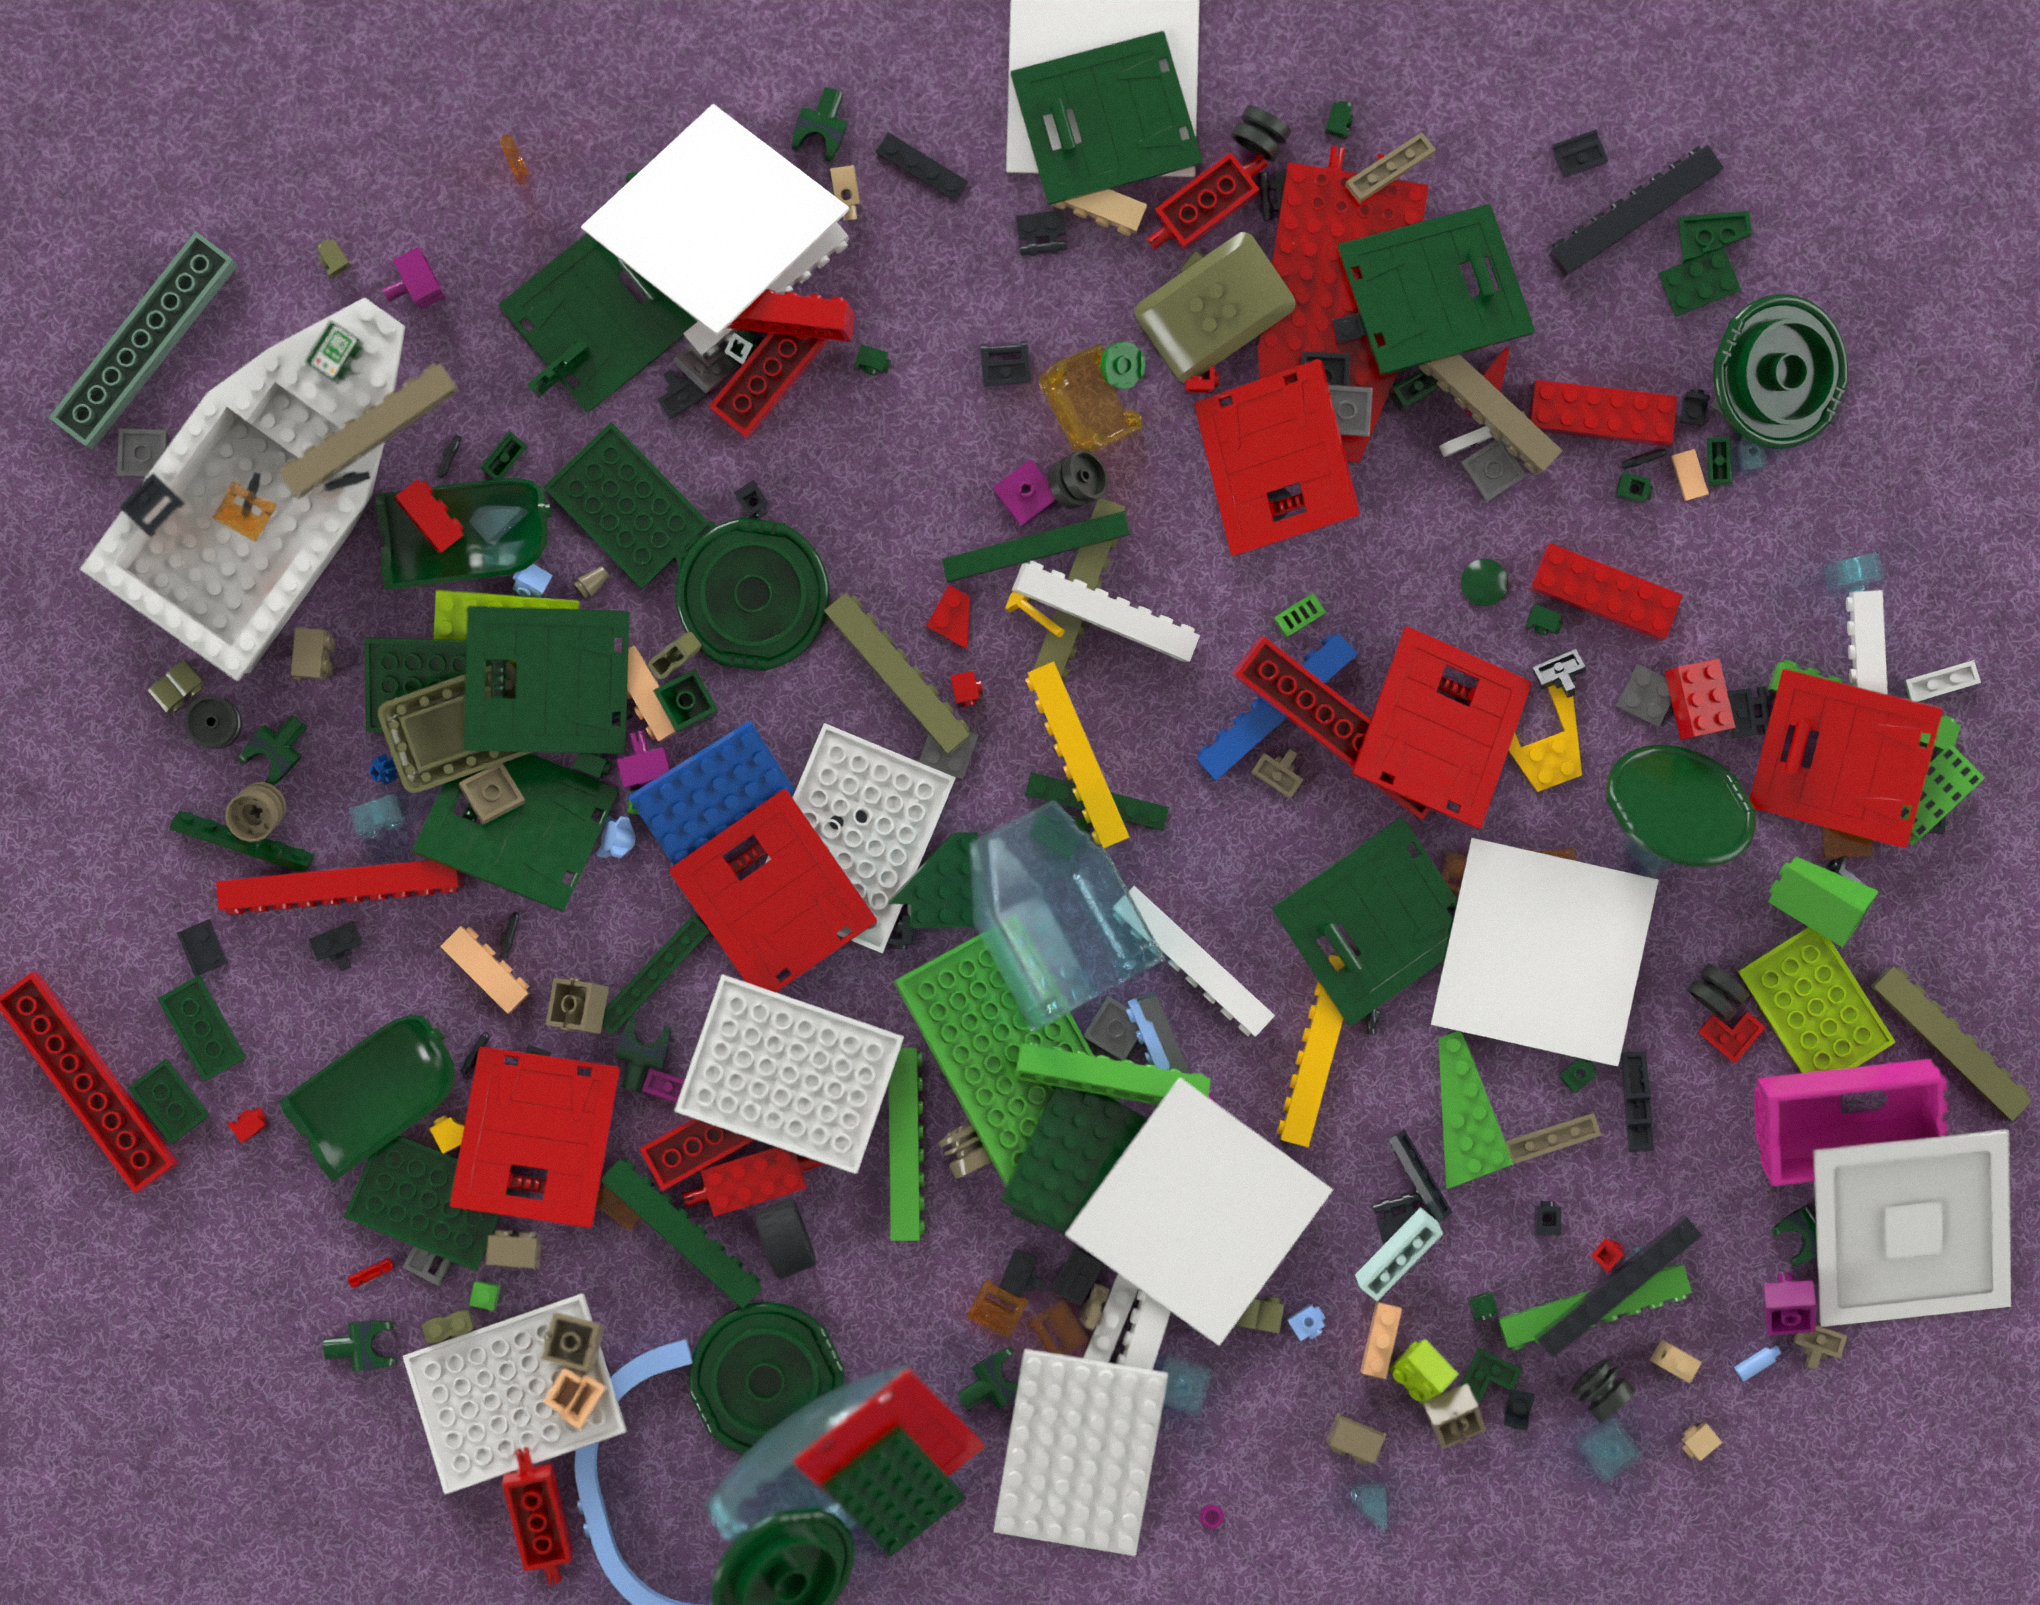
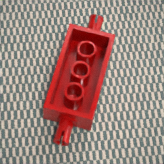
M1232 152L1227 154L1155 208V214L1162 222L1163 227L1146 238L1149 245L1151 244L1152 249L1155 251L1172 238L1175 239L1183 251L1259 195L1260 189L1252 177L1268 166L1267 161L1263 160V156L1259 153L1243 166Z
M775 1147L700 1170L704 1182L703 1187L683 1192L684 1199L694 1197V1199L685 1201L687 1208L708 1201L715 1217L806 1189L805 1171L825 1166V1163L820 1161L814 1162L812 1158L800 1157L797 1153Z
M524 1447V1452H522V1449L519 1448L514 1451L519 1470L505 1473L502 1486L523 1569L525 1572L544 1568L547 1584L553 1585L552 1580L555 1581V1584H558L562 1581L558 1565L572 1562L573 1546L553 1465L548 1463L533 1466L530 1449Z

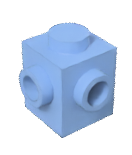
M532 564L527 569L514 574L512 579L516 582L512 589L520 596L541 598L553 575Z
M1311 1304L1287 1318L1300 1341L1308 1336L1310 1339L1315 1338L1323 1332L1321 1328L1325 1326L1322 1322L1325 1319L1324 1314L1318 1306L1314 1308Z

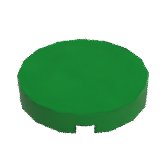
M1120 341L1106 348L1101 357L1100 368L1106 383L1114 388L1127 389L1134 387L1138 380L1143 377L1146 364L1142 351H1139L1135 344Z

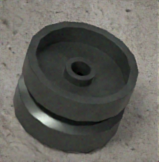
M1248 105L1241 116L1244 123H1237L1230 136L1239 146L1247 151L1260 153L1263 156V160L1274 162L1281 151L1278 144H1285L1292 131L1283 121L1268 111Z
M1081 449L1071 453L1067 457L1054 462L1048 472L1049 488L1053 496L1061 505L1068 509L1075 510L1102 497L1108 489L1109 481L1106 468L1099 457L1090 450Z
M214 695L202 696L193 701L187 708L184 717V727L189 738L196 744L214 750L224 749L232 745L240 736L243 727L242 715L238 708L229 700ZM211 719L216 720L214 726L210 723Z
M1706 963L1699 973L1707 984L1700 980H1693L1686 990L1712 1013L1725 1021H1730L1736 1010L1729 1001L1742 1005L1748 998L1749 993L1727 973L1710 963Z

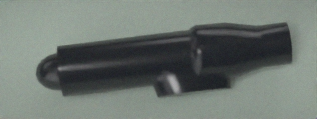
M457 434L444 448L442 453L444 458L437 471L439 478L447 475L452 461L458 452L462 437Z
M1659 448L1639 456H1634L1627 461L1621 462L1622 468L1624 470L1634 468L1662 458L1667 451Z
M369 471L346 473L343 475V478L327 482L323 489L330 492L359 484L371 479Z
M256 472L253 473L248 484L240 512L244 519L250 515L256 493L259 489L261 474Z
M514 912L512 916L510 915L507 929L501 935L500 957L507 958L512 948L519 922L517 912Z
M1377 1008L1367 1014V1034H1375L1376 1024L1379 1023L1380 1011Z
M488 1032L480 1035L471 1052L466 1057L460 1070L463 1074L467 1075L469 1070L476 1066L479 1047H485L489 1040Z

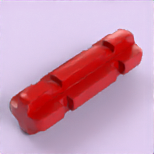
M390 1258L380 1261V1264L376 1263L359 1271V1274L350 1275L348 1277L349 1284L352 1288L360 1286L362 1282L366 1283L383 1275V1272L392 1271L394 1264Z

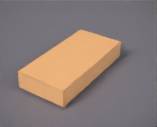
M1695 449L1672 455V462L1684 501L1708 495L1709 493Z

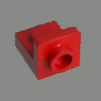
M1215 366L1209 367V380H1204L1203 376H1191L1190 380H1186L1185 393H1213L1214 387H1219V373H1215Z

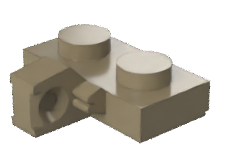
M1289 749L1283 758L1277 756L1275 760L1263 753L1251 771L1253 775L1289 799H1291L1304 780L1293 773L1296 767L1291 763L1297 756V753L1292 749Z
M1094 1284L1090 1299H1086L1079 1319L1086 1328L1094 1330L1095 1325L1100 1324L1103 1316V1311H1100V1305L1107 1301L1109 1288Z
M1816 1325V1332L1796 1333L1793 1343L1805 1347L1804 1353L1808 1354L1805 1367L1817 1370L1820 1359L1825 1360L1827 1355L1838 1359L1841 1358L1847 1336Z

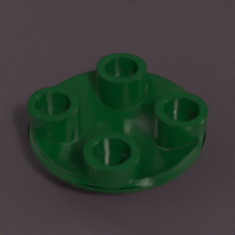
M1479 559L1470 563L1463 571L1461 588L1465 597L1473 604L1490 606L1499 602L1506 594L1508 577L1504 568L1499 563L1490 559Z

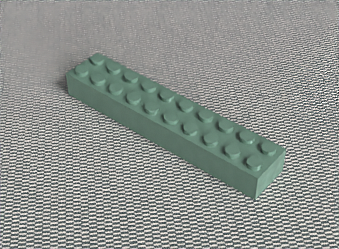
M195 231L49 418L93 451L237 268L238 264Z

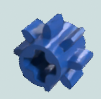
M383 754L371 761L373 765L370 766L369 771L374 781H381L383 785H386L398 778V770L393 758L388 759L387 755Z

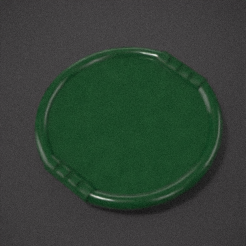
M1768 295L1751 302L1730 319L1713 359L1714 389L1723 415L1734 430L1743 438L1758 446L1770 449L1794 448L1818 436L1832 423L1849 383L1846 348L1837 326L1818 305L1796 295Z
M740 517L713 527L692 545L685 555L678 572L675 598L680 622L685 632H692L702 644L700 651L721 666L766 671L791 662L814 642L827 617L824 610L829 607L830 590L828 576L819 554L799 532L785 525V523Z
M1649 745L1626 753L1610 770L1606 784V802L1626 837L1654 856L1682 866L1714 867L1736 859L1750 845L1756 828V810L1736 776L1713 759L1699 752L1679 746Z
M783 1303L747 1304L744 1309L738 1307L721 1316L700 1338L692 1355L693 1363L690 1364L688 1393L708 1434H711L717 1441L729 1449L752 1457H780L792 1454L810 1445L831 1424L843 1396L844 1366L825 1326H822L806 1312Z
M819 1507L776 1511L744 1531L724 1553L713 1576L710 1596L711 1605H832L845 1588L854 1565L855 1546L849 1528L838 1516Z

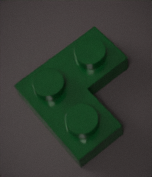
M1478 1347L1460 1386L1468 1384L1474 1399L1480 1402L1490 1380L1511 1390L1514 1388L1522 1369Z

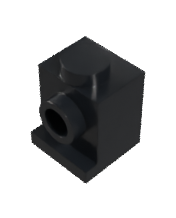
M754 480L734 492L749 518L755 517V519H759L768 513L767 508L770 505ZM752 498L758 500V504L755 507L749 504Z
M1540 1201V1206H1535V1235L1561 1236V1207L1555 1206V1201ZM1545 1213L1551 1215L1549 1222H1544L1542 1219Z

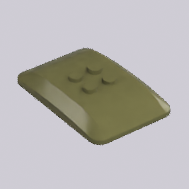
M1241 232L1142 300L1135 308V316L1176 378L1185 383L1186 380H1190L1191 376H1201L1209 370L1210 366L1217 365L1288 316L1295 309L1296 300L1255 238L1247 232Z
M506 662L505 697L515 699L516 670L512 664ZM492 665L486 667L485 698H491ZM465 674L384 702L378 709V718L404 788L412 793L421 792L532 752L463 750Z

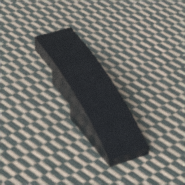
M1646 1051L1621 1053L1629 1152L1653 1151L1651 1093Z

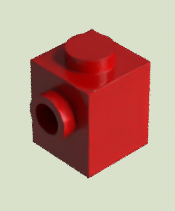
M974 671L950 675L956 704H961L962 708L975 706V701L980 700L979 694H983L981 681L975 680Z

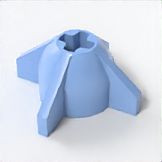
M608 815L602 834L601 846L596 853L598 857L607 858L612 855L613 857L621 858L634 847L636 836L629 818L620 816L618 821Z

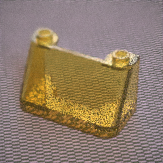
M1101 343L1055 362L1040 376V386L1074 451L1085 449L1095 454L1144 427L1139 413L1132 409L1125 411L1112 386L1104 380L1101 374L1100 363L1105 350Z

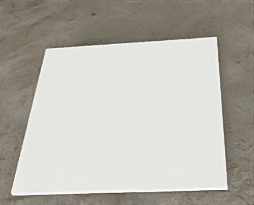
M1011 0L1006 173H1038L1010 76L1012 70L1159 31L1165 32L1196 137L1199 0ZM1166 58L1159 60L1161 71H1169ZM1072 108L1067 109L1066 112L1075 143H1082ZM1045 115L1043 118L1052 149H1060L1061 143L1053 115ZM1186 126L1180 128L1179 132L1182 141L1189 139ZM1195 166L1160 176L1195 177Z
M713 104L581 226V229L714 334L718 335L850 209Z
M1471 838L1431 1025L1618 1066L1658 879Z
M1179 1078L1065 1235L1220 1346L1333 1189L1182 1078Z

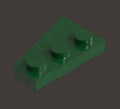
M582 340L571 343L563 355L553 360L546 369L526 384L538 399L590 351L589 347Z

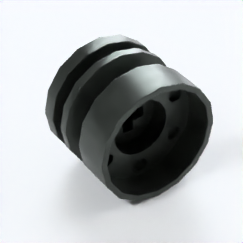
M1608 1358L1588 1368L1571 1389L1574 1396L1581 1395L1579 1401L1582 1404L1591 1399L1593 1400L1588 1407V1411L1599 1423L1605 1421L1622 1408L1636 1391L1625 1377L1614 1381L1619 1370L1616 1367L1611 1368L1613 1363Z

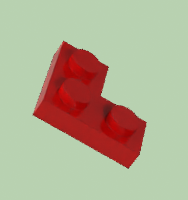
M1745 1012L1732 1028H1729L1717 1016L1712 1014L1697 1033L1732 1063H1736L1766 1027L1749 1012Z

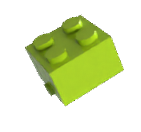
M1426 1339L1419 1343L1414 1341L1388 1368L1393 1378L1403 1384L1409 1391L1410 1396L1421 1404L1441 1394L1458 1375Z

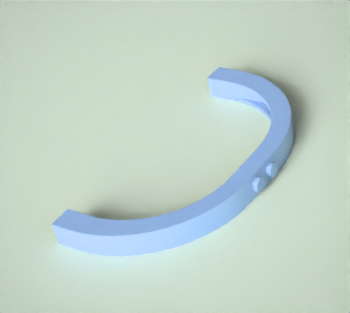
M688 1338L649 1350L619 1369L610 1378L617 1401L635 1385L653 1375L692 1364V1352ZM599 1442L576 1449L575 1475L580 1498L577 1501L580 1514H584L586 1524H584L586 1537H591L596 1556L613 1586L632 1605H695L676 1601L656 1592L641 1581L629 1568L616 1545L597 1475V1450Z

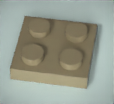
M503 763L489 767L459 782L460 789L482 825L525 804L524 797Z

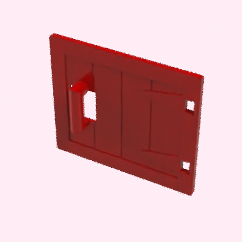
M1317 359L1194 403L1232 556H1238L1360 515L1321 360ZM1297 374L1298 381L1287 384L1285 377ZM1232 396L1233 404L1223 407L1221 400ZM1300 483L1302 493L1275 502L1269 501L1267 493ZM1306 506L1307 512L1274 522L1273 517Z
M1409 626L1405 627L1352 774L1466 825L1480 829L1532 682ZM1445 666L1478 679L1476 687L1469 688L1442 676ZM1437 689L1470 703L1469 707L1437 693ZM1382 773L1393 777L1391 784L1379 779ZM1448 802L1459 806L1457 813L1445 808Z
M1783 669L1749 800L1754 808L1907 848L1943 715V709ZM1789 725H1794L1796 727L1787 762L1780 761ZM1811 730L1818 731L1819 736L1811 767H1802L1801 762L1809 732ZM1922 733L1931 734L1927 749L1919 746ZM1903 805L1912 806L1908 821L1900 818Z
M786 789L781 790L669 869V873L746 983L775 993L877 922V918ZM754 834L758 842L727 863L723 855ZM766 853L771 859L743 880L740 881L737 878L736 874ZM848 925L853 932L840 940L836 933ZM785 968H788L792 974L779 982L776 975Z
M479 1047L450 1206L459 1209L592 1228L620 1068L591 1062ZM505 1056L520 1058L518 1066L506 1065ZM578 1067L592 1069L591 1076L577 1075ZM511 1164L548 1170L547 1179L514 1175L510 1173ZM507 1188L537 1192L543 1193L544 1197L543 1200L506 1195Z
M907 1369L797 1456L793 1462L829 1496L822 1487V1484L899 1424L948 1477L984 1449L985 1444L910 1369ZM892 1391L891 1395H889L882 1402L880 1401L882 1398H884L887 1394H889ZM832 1439V1442H830L827 1446L821 1449L823 1445H825L828 1441Z

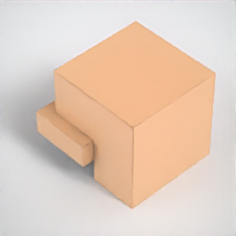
M564 1368L545 1398L544 1403L561 1412L559 1417L578 1429H582L607 1387L587 1374L582 1375L573 1368Z

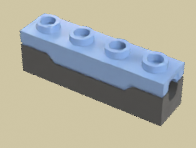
M1153 990L1128 1001L1130 1009L1126 1011L1131 1023L1136 1022L1139 1030L1135 1031L1140 1044H1146L1148 1052L1144 1054L1148 1063L1157 1066L1158 1069H1177L1181 1073L1190 1074L1155 991Z

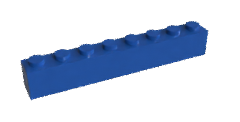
M1340 633L1336 636L1332 634L1327 636L1321 642L1323 647L1318 652L1313 649L1303 658L1306 662L1302 666L1323 683L1331 679L1358 654ZM1259 697L1250 705L1252 710L1247 715L1242 712L1232 721L1235 725L1229 731L1224 728L1215 736L1217 742L1211 747L1206 744L1197 752L1200 757L1196 761L1216 781L1285 720L1286 717Z

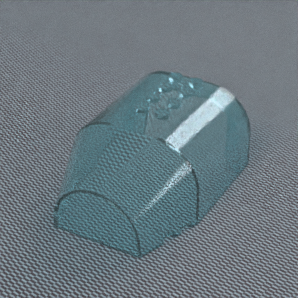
M1054 800L988 833L969 845L974 927L1032 1032L1166 959L1108 853L1102 847L1098 848L1090 840L1091 836L1087 832L1083 833L1074 824L1075 820Z

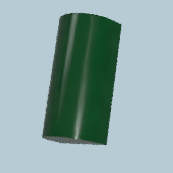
M508 431L479 468L492 479H501L528 446L512 432Z
M1731 436L1707 438L1708 485H1733Z

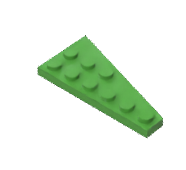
M1456 1031L1439 1038L1446 1189L1514 1164L1462 1031Z

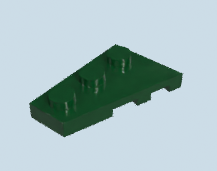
M1749 211L1679 216L1677 219L1683 264L1751 237L1752 234Z

